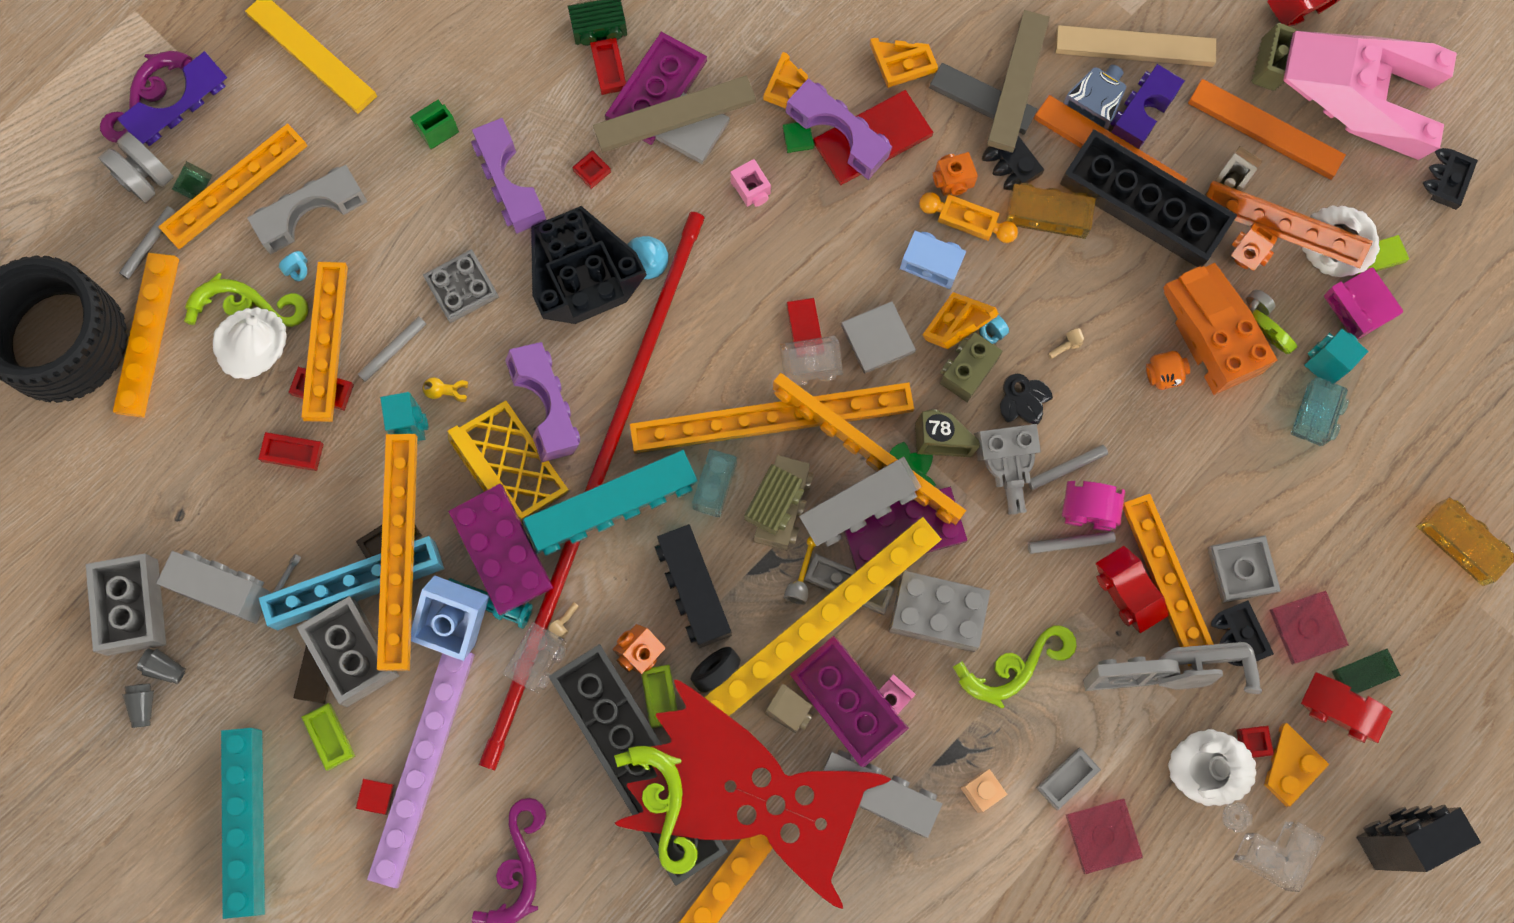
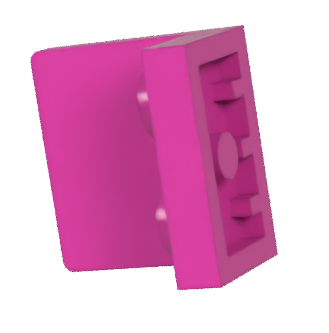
M1372 267L1345 283H1342V281L1337 283L1324 295V298L1346 330L1357 339L1362 338L1403 313L1401 306Z

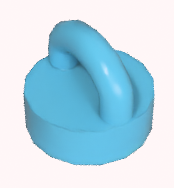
M296 251L286 256L279 263L278 267L285 276L290 275L295 281H302L307 275L306 263L308 260L301 251Z
M998 315L979 328L980 336L994 344L1002 340L1009 333V327ZM986 330H987L993 337H990V336L987 334Z

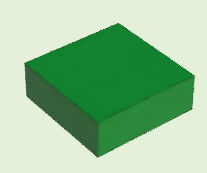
M798 122L783 124L782 129L787 153L814 149L811 127L805 129Z

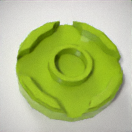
M1255 309L1252 312L1261 331L1271 340L1270 343L1285 354H1291L1298 347L1295 341L1272 319L1259 310Z

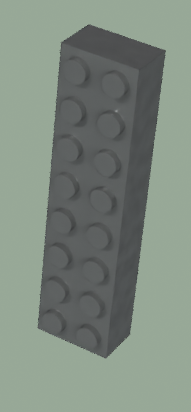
M599 644L548 677L631 814L635 815L642 813L643 808L628 789L627 783L653 779L657 777V774L651 765H649V770H646L641 765L633 766L632 763L617 767L614 755L629 751L628 748L651 747L662 745L604 649ZM642 831L659 858L658 847L661 834ZM671 835L669 839L667 854L672 861H678L684 856L683 847L674 843V839L681 836ZM684 837L695 844L698 851L695 866L686 873L673 874L667 871L674 885L677 886L727 853L728 850L721 840Z

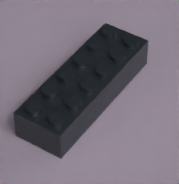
M1093 129L1066 170L1060 183L1062 186L1196 267H1203L1237 217V214Z

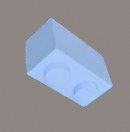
M914 231L902 259L900 269L951 290L966 251L953 242L945 243L936 239L931 233Z

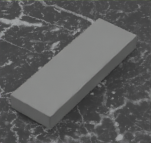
M815 553L804 582L831 592L856 570ZM891 585L885 586L862 606L884 615L895 587Z

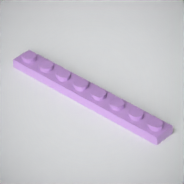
M444 653L441 655L367 878L369 881L392 888H399L475 656L473 653H469L464 661Z

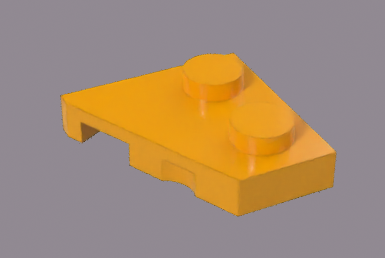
M879 38L870 39V47L887 88L938 71V65L929 44H909L906 41L895 40V43L879 42Z
M785 52L781 54L763 95V100L786 109L787 101L808 79V75L801 68L798 69L790 61V56Z
M952 292L922 335L927 342L949 349L996 318L999 313L996 307Z
M1283 723L1279 727V740L1276 749L1273 750L1274 755L1271 757L1272 765L1267 772L1264 785L1286 807H1290L1328 767L1329 763L1288 723Z

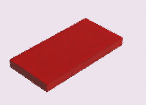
M906 90L857 115L863 118L868 123L869 128L876 134L880 133L889 140L892 149L886 161L929 139L934 133ZM834 127L813 138L814 145L840 186L861 175L848 164L850 145L846 136L839 129Z

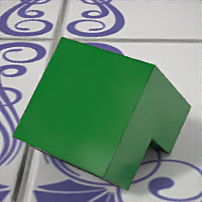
M439 99L410 116L414 127L431 150L459 133L454 117L445 104H441Z

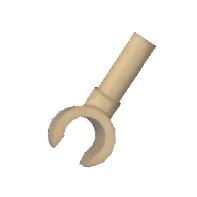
M1080 328L1066 333L1068 342L1049 352V357L1052 359L1070 348L1076 349L1081 347L1084 336Z
M573 602L559 620L551 623L549 635L555 642H559L568 634L567 629L563 625L567 623L579 607L576 603Z

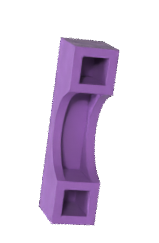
M808 78L787 101L786 113L805 129L815 125H830L839 129L846 136L850 145L848 164L867 180L889 158L892 149L889 140L884 135L876 134L870 129L868 123L863 118L856 117L849 112L847 106L842 101L835 100L828 95L826 89L821 84L814 83Z
M503 118L472 129L475 140L471 141L477 157L482 155L485 163L481 164L487 180L492 178L495 183L491 190L497 203L503 202L505 210L501 212L507 226L513 225L517 234L530 229L531 226L546 221L543 208L534 188L517 186L504 176L505 167L510 158L516 153Z
M542 342L510 349L505 362L514 386L524 387L533 391L539 396L545 407V421L536 428L532 436L541 463L574 454L580 443V436L577 428L571 424L570 408L566 401L563 402L560 393L561 383L559 378L554 376L551 369L552 358L549 351H545Z

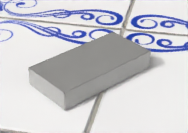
M1079 747L1045 778L1036 789L1055 810H1059L1101 769Z

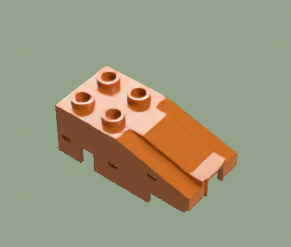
M1216 263L1206 267L1199 266L1183 273L1178 279L1165 284L1163 287L1164 294L1178 318L1175 324L1197 365L1204 362L1209 372L1204 378L1213 395L1263 374L1277 361L1252 312Z

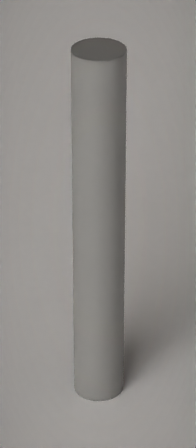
M169 206L165 208L120 270V275L127 279L131 277L163 233L158 226L176 213L174 209Z
M418 316L358 373V376L366 382L427 325L424 320Z
M1101 445L1031 478V483H1028L1031 490L1037 489L1108 455V451L1104 445Z
M1112 531L1028 542V551L1030 554L1102 545L1115 543L1116 539Z

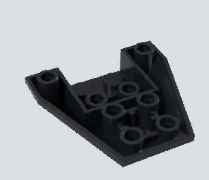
M582 206L531 226L532 296L543 319L577 324L626 303L647 275L637 253Z

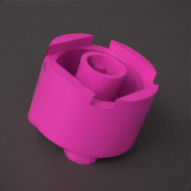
M1067 481L1062 510L1065 524L1082 526V524L1092 523L1094 524L1093 529L1100 531H1111V529H1116V526H1120L1125 497L1124 489L1116 492L1117 487L1088 481H1083V487L1075 486L1076 481Z

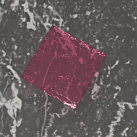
M1326 591L1269 610L1292 665L1349 646Z
M1124 798L1065 814L1084 874L1143 858Z

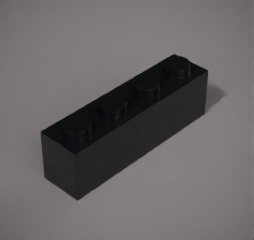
M690 524L657 536L659 545L654 547L659 561H666L669 571L664 574L670 589L675 587L680 598L676 599L675 603L680 616L687 615L690 625L686 626L685 629L690 642H697L698 647L702 648L732 636L730 626Z

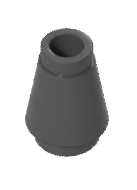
M148 648L141 656L137 665V670L142 672V676L179 684L186 671V668L159 649L152 650Z
M150 683L125 686V694L122 695L131 722V728L150 726L154 690H151Z

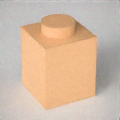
M990 769L984 770L960 787L977 813L984 812L1008 795Z

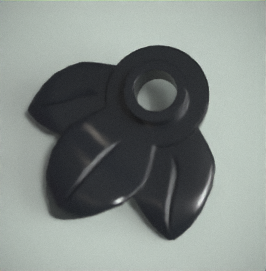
M1012 374L1005 379L1003 384L1005 396L1000 403V412L1007 423L1013 421L1019 415L1026 422L1038 425L1043 416L1042 403L1053 399L1052 392L1040 380H1029L1022 374ZM1017 382L1020 383L1022 387L1019 393L1016 392L1014 388Z

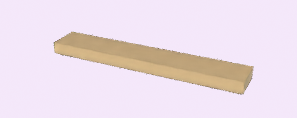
M1058 25L1056 29L1055 54L1214 67L1216 63V38Z

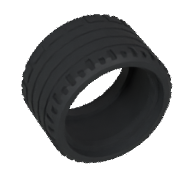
M39 255L26 256L0 266V380L28 397L50 403L52 401L56 403L65 400L73 401L74 398H82L86 394L94 392L107 379L109 380L112 376L111 374L116 371L119 362L123 358V351L126 349L125 341L127 340V334L125 331L127 326L124 322L125 317L120 312L121 308L113 297L76 266L67 261L64 262L60 258L40 257ZM66 294L79 296L83 307V323L80 334L74 344L62 356L50 363L34 367L19 366L13 351V337L22 317L34 305L46 298Z

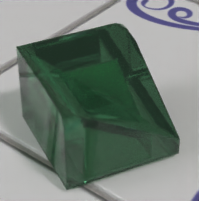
M186 161L172 190L193 199L205 190L212 174Z

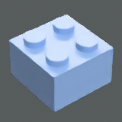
M434 575L421 591L411 628V642L464 661L476 644L489 595Z

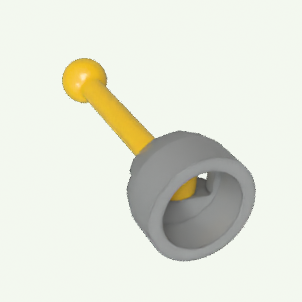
M811 536L807 538L808 548L798 581L788 584L784 594V599L795 604L804 605L808 598V588L803 581L813 548L816 546Z

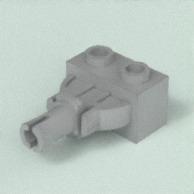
M1037 424L974 433V436L980 442V447L976 451L978 461H985L987 469L995 477L996 487L1004 486L1009 510L1008 515L1027 512L1023 487L1025 483H1031L1029 472L1034 465L1035 453L1041 452Z

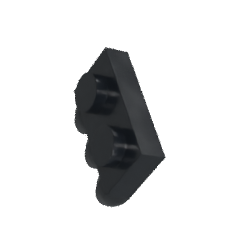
M1019 136L1013 153L989 146L982 156V161L986 162L1000 160L993 169V175L1004 176L1011 174L1004 183V190H1017L1044 172V168Z
M1438 149L1435 151V154L1443 164L1429 166L1432 175L1438 180H1426L1423 182V185L1432 195L1431 200L1457 210L1462 205L1478 160L1452 149Z
M1249 600L1225 609L1213 618L1211 622L1212 627L1227 629L1219 644L1248 643L1254 650L1256 661L1274 654ZM1242 661L1228 662L1234 666H1243Z

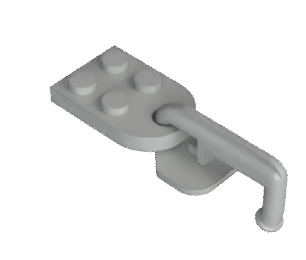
M1245 642L1173 648L1163 654L1158 660L1146 661V657L1130 658L1125 663H1117L1115 659L1103 660L1098 662L1099 665L1092 669L1083 679L1085 691L1155 684L1175 690L1209 686L1223 676L1222 670H1203L1202 664L1242 661L1246 678L1244 691L1250 694L1262 693L1254 650ZM1192 664L1193 670H1185L1181 674L1179 665Z

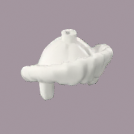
M1332 205L1328 208H1322L1319 212L1311 215V218L1373 241L1360 269L1302 247L1303 252L1306 253V258L1321 273L1334 277L1352 276L1366 271L1375 262L1380 250L1379 237L1376 225L1365 212L1347 206L1337 207Z
M255 307L236 311L234 315H230L226 320L222 321L213 333V352L217 357V362L222 370L233 378H243L246 380L259 376L262 372L269 370L277 359L281 357L287 339L286 326L282 323V319L277 317L276 313L267 309Z
M1214 729L1190 734L1172 750L1171 759L1168 763L1170 778L1177 788L1183 791L1189 799L1202 803L1205 806H1221L1231 804L1235 800H1241L1245 794L1250 792L1251 786L1255 784L1257 773L1255 769L1256 762L1245 744L1237 741L1231 735L1217 732Z

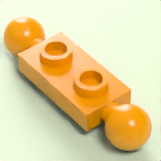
M933 192L925 193L920 198L919 206L924 213H940L939 223L989 241L992 233H995L997 238L1003 243H1011L1017 238L1018 228L1013 222H996L1000 213L948 194L945 203L941 202L940 197Z

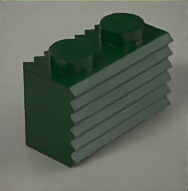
M593 0L567 5L576 45L588 46L591 42L611 38L619 40L622 36H627L621 0Z

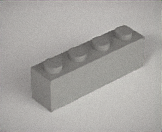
M902 457L808 510L799 517L815 545L818 546L825 542L828 547L842 539L840 533L850 529L853 533L867 525L865 519L875 515L876 519L891 512L890 505L900 501L901 505L916 498L915 491L921 488V485L905 457Z
M838 750L837 754L834 752L830 753L822 771H858L881 774L882 769L870 763L865 767H860L859 764L853 762L854 757L851 754ZM893 775L892 780L864 791L859 805L860 808L924 838L929 837L942 806V803L936 801V794L922 788L919 792L908 788L910 782Z

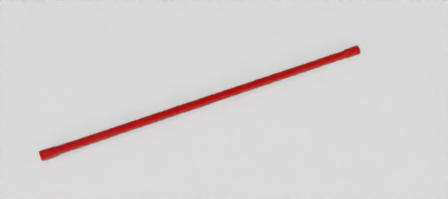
M690 212L681 234L680 243L584 492L598 487L604 482L690 252L703 225L705 217L700 213ZM568 540L563 546L550 580L553 588L545 593L492 735L486 743L478 764L494 771L497 768L505 747L506 737L581 541L572 544Z

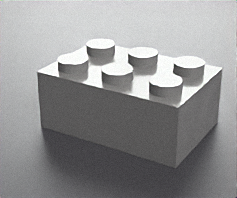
M184 550L183 554L171 552L156 583L180 595L257 624L262 613L259 598L271 594L270 591L263 588L265 582L256 579V577L241 571L237 572L216 561H209L188 550Z
M139 554L86 564L93 652L110 656L166 645L161 586L156 584L160 576L158 560L147 554Z
M903 571L900 576L889 632L975 652L980 646L990 590Z
M348 596L297 626L299 633L340 705L349 707L399 677L397 671L377 670L378 637L358 601Z

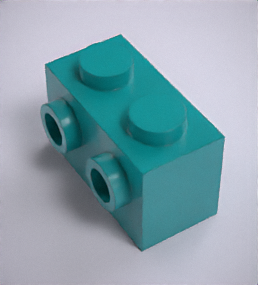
M1341 329L1334 336L1329 332L1307 353L1311 358L1304 366L1328 387H1331L1348 374L1369 351L1359 343L1353 334Z
M410 392L380 397L385 431L388 434H416L418 437L417 444L418 441L426 440L424 430L429 429L427 416L425 413H422L420 405Z

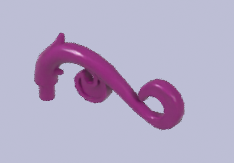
M179 51L145 54L144 57L148 60L141 65L132 80L129 109L140 102L141 98L149 102H156L162 99L167 91L166 83L157 76H150L163 67H168V70L175 68L182 70L184 66L193 60L192 57ZM147 80L151 82L150 87H146ZM111 112L106 114L101 120L100 131L111 142L117 143V140L127 132L125 128L121 131L114 130V124L118 121L117 118L124 114L123 112Z
M521 799L510 808L508 825L520 860L509 859L503 862L496 874L497 883L503 889L508 890L514 889L519 885V881L513 879V874L516 872L522 874L523 886L518 899L508 908H506L504 903L499 909L489 910V912L474 910L472 923H516L528 914L538 910V906L531 905L537 888L535 865L517 826V818L522 811L531 812L533 815V823L529 827L524 828L526 834L538 831L545 824L546 810L536 799Z

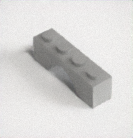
M344 165L333 168L327 175L316 181L307 182L303 188L292 194L283 195L270 206L257 209L247 219L262 245L271 255L295 242V227L299 219L306 212L319 207H328L345 215L368 201L348 167Z

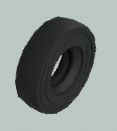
M723 647L704 659L696 667L690 679L700 692L711 691L724 683L737 670L741 659L733 648Z

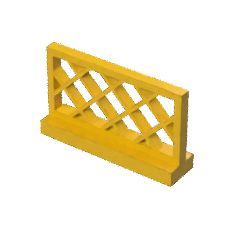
M506 400L463 426L458 427L456 425L447 431L449 443L483 492L498 484L503 485L500 481L502 471L518 474L516 487L505 485L503 487L521 522L524 518L535 514L569 493V489L549 461L541 463L540 473L523 470L526 457L539 459L540 462L541 460L532 436ZM503 411L510 418L508 428L492 425L494 416ZM475 427L487 429L484 442L472 440L467 432ZM491 430L507 433L504 446L488 443ZM511 434L522 436L525 439L524 450L508 447ZM529 446L533 452L528 451ZM477 447H482V448H483V449H482V453L480 452V450H479ZM486 449L503 452L500 465L486 461L484 458ZM506 453L523 456L520 469L503 466ZM544 468L546 469L548 474H543ZM493 469H494V470H498V474H497V475L495 474V472L493 471ZM522 475L538 478L536 492L519 488ZM542 479L554 481L559 490L551 495L540 493ZM508 492L514 493L513 498L511 497V495H510ZM518 494L534 497L533 505L523 512L516 504Z

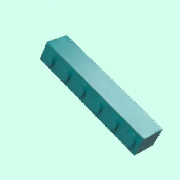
M681 450L523 519L522 524L536 554L543 552L547 556L560 550L559 544L568 540L572 544L587 538V532L597 528L598 532H602L613 527V521L621 517H624L625 521L641 514L639 510L650 505L651 509L667 503L666 497L676 494L677 498L692 492L691 486H694L698 480L684 450Z
M255 728L221 730L223 919L265 915L262 730Z

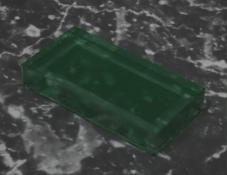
M1388 648L1332 671L1337 681L1350 686V691L1356 694L1401 676Z

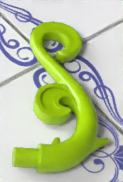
M218 273L191 293L185 305L187 312L184 322L195 325L198 313H202L203 307L212 302L210 298L225 292L236 293L242 297L239 302H235L236 298L234 295L225 298L223 309L227 315H234L236 311H243L246 308L252 309L254 303L260 309H267L276 313L277 317H280L282 323L287 327H294L305 321L308 316L309 307L307 301L299 294L290 293L284 295L276 304L278 309H282L285 305L289 304L295 306V313L291 317H282L256 290L236 280L220 279L222 274Z
M1054 625L1047 628L1039 636L1025 663L1020 656L1014 653H1005L999 656L994 664L996 674L1001 678L1008 679L1010 677L1009 669H1014L1016 673L1014 679L1001 686L991 687L983 684L986 682V679L976 678L973 672L969 673L963 661L953 666V669L960 679L958 681L959 684L969 695L1002 709L1005 706L1001 700L1008 699L1017 694L1032 677L1043 646L1049 637L1058 636L1063 642V646L1059 651H1054L1050 648L1046 649L1047 656L1060 661L1071 658L1075 653L1077 647L1076 638L1068 628Z
M649 746L628 748L629 751L614 755L617 767L632 763L633 766L641 765L646 770H649V765L657 768L665 777L669 791L667 799L662 800L659 798V793L664 790V786L653 783L647 785L644 789L642 800L644 806L650 812L657 814L667 811L658 847L661 865L673 874H683L690 871L695 866L698 854L695 844L684 837H676L674 839V843L681 845L684 849L682 859L672 861L667 854L669 839L682 803V782L675 766L681 763L682 760Z

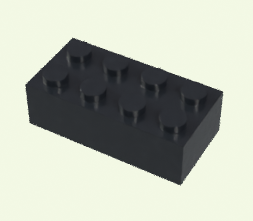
M1430 805L1421 809L1419 806H1415L1408 810L1406 807L1399 808L1389 814L1391 819L1383 823L1378 820L1366 825L1363 828L1365 832L1356 837L1373 868L1384 871L1428 872L1481 843L1461 807L1447 808L1446 805L1436 808Z

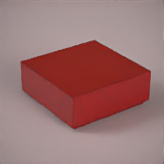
M593 150L572 167L573 171L590 189L611 173V168Z
M1269 726L1236 730L1238 741L1243 742L1246 748L1250 750L1252 758L1274 755Z
M363 779L356 809L387 815L394 785Z

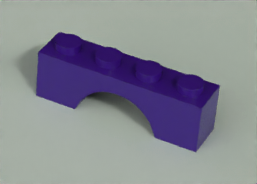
M205 51L182 68L185 77V91L177 103L166 108H153L138 102L117 118L123 127L142 144L146 143L148 146H151L162 137L159 131L165 126H168L170 129L174 128L184 120L180 116L183 112L189 109L193 113L205 103L201 99L209 92L214 96L226 87L223 81L227 79V76Z

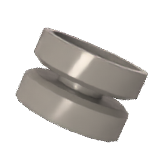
M127 131L117 140L118 147L127 156L125 159L117 151L109 148L98 158L111 171L110 174L127 191L133 192L146 204L155 195V189L145 178L149 177L157 185L164 187L174 176L138 139Z

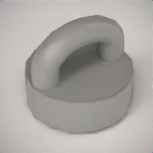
M1253 290L1246 298L1251 312L1256 309L1268 316L1275 309L1273 299L1261 290Z

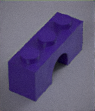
M1159 64L1155 66L1152 72L1146 71L1138 83L1141 86L1138 92L1132 91L1125 101L1124 105L1127 108L1124 113L1118 111L1110 125L1114 128L1111 133L1140 149L1157 123L1155 119L1147 115L1144 108L1154 107L1164 113L1185 80Z

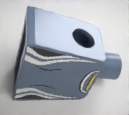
M1110 65L1106 72L1094 67L1069 91L1064 104L1103 128L1108 129L1127 88L1124 83L1119 81L1123 75V70L1117 65Z

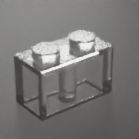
M836 336L780 344L784 375L798 386L805 385L812 379L819 378L820 381H831L836 379L837 375H843L840 345Z

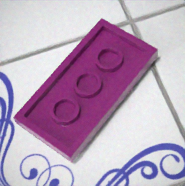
M661 31L606 112L605 120L678 98L682 93L686 94L706 64L707 56ZM656 136L643 139L642 141L652 145Z
M498 484L448 511L498 615L502 616L553 588L503 485Z
M951 486L939 489L955 502ZM914 499L901 505L900 501L890 505L891 512L876 519L875 515L865 519L867 525L853 533L850 529L844 531L856 571L922 517L942 539L926 553L963 544L968 541L961 519L956 525L952 522L947 524L936 516V510L928 504L923 506Z
M832 636L789 674L860 767H865L909 729L835 636Z

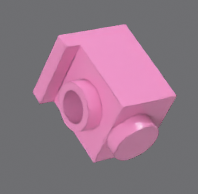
M755 159L731 171V184L736 188L747 207L752 204L756 207L760 206L769 199L768 195L771 194V184ZM749 187H755L750 191L748 190Z
M894 674L879 690L884 697L887 695L895 697L896 702L892 707L897 714L916 695Z

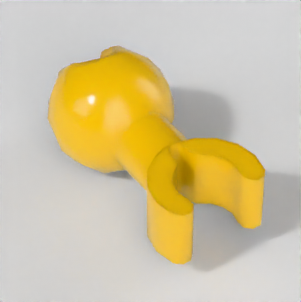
M433 377L423 383L422 390L424 395L430 399H438L442 395H449L459 402H466L467 396L458 394L456 390L461 387L468 388V382L460 380L451 385L444 384L440 379ZM425 386L431 387L430 389H424Z

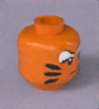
M1169 351L1152 356L1150 363L1146 364L1148 381L1151 386L1155 385L1159 390L1183 385L1186 375L1190 374L1188 359L1182 358L1177 351Z

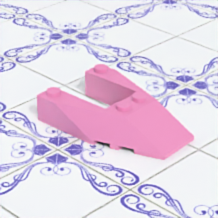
M1295 31L1292 35L1283 81L1308 101H1316L1324 108L1323 112L1330 118L1336 117L1345 124V130L1349 133L1420 160L1440 149L1444 124L1386 101L1391 73L1432 90L1453 77L1457 53L1434 43L1374 36Z

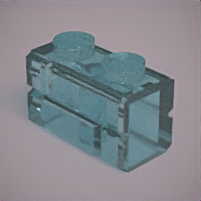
M1315 377L1307 384L1291 434L1319 446H1324L1331 440L1334 441L1341 428V425L1337 424L1339 416L1345 413L1349 404V400L1345 399L1348 392L1347 388L1338 384H1332L1330 381L1320 377Z
M709 449L706 464H704L692 502L693 510L721 517L737 466V457Z

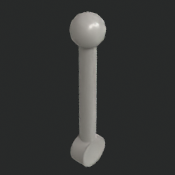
M293 555L289 566L273 593L282 589L292 570L299 563L301 556Z

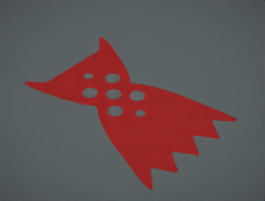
M674 680L676 689L686 708L656 714V718L672 741L663 745L651 746L682 760L681 763L675 765L682 782V803L671 835L703 840H734L751 838L760 834L764 835L780 858L810 888L833 906L843 909L841 899L832 884V876L864 791L885 784L891 778L882 774L858 771H807L788 776L784 774L773 755L747 729L694 689L679 680ZM653 767L657 777L627 783L628 789L641 804L643 812L616 821L615 824L617 826L636 831L662 833L667 811L657 814L650 812L644 806L642 800L644 789L647 785L653 783L664 786V790L659 793L660 799L664 800L668 797L669 791L666 779L657 768ZM757 768H765L771 774V781L766 787H757L752 781V774ZM729 780L736 783V789L733 792H728L725 789V783ZM800 786H809L814 791V799L808 805H801L795 798V792ZM771 796H780L785 801V809L779 815H772L766 808V802ZM750 805L755 809L756 819L752 824L744 825L739 822L737 812L740 807ZM818 818L826 820L827 826L825 829L819 830L816 828L815 822ZM792 823L799 828L800 834L797 841L793 843L783 841L780 832L785 824Z

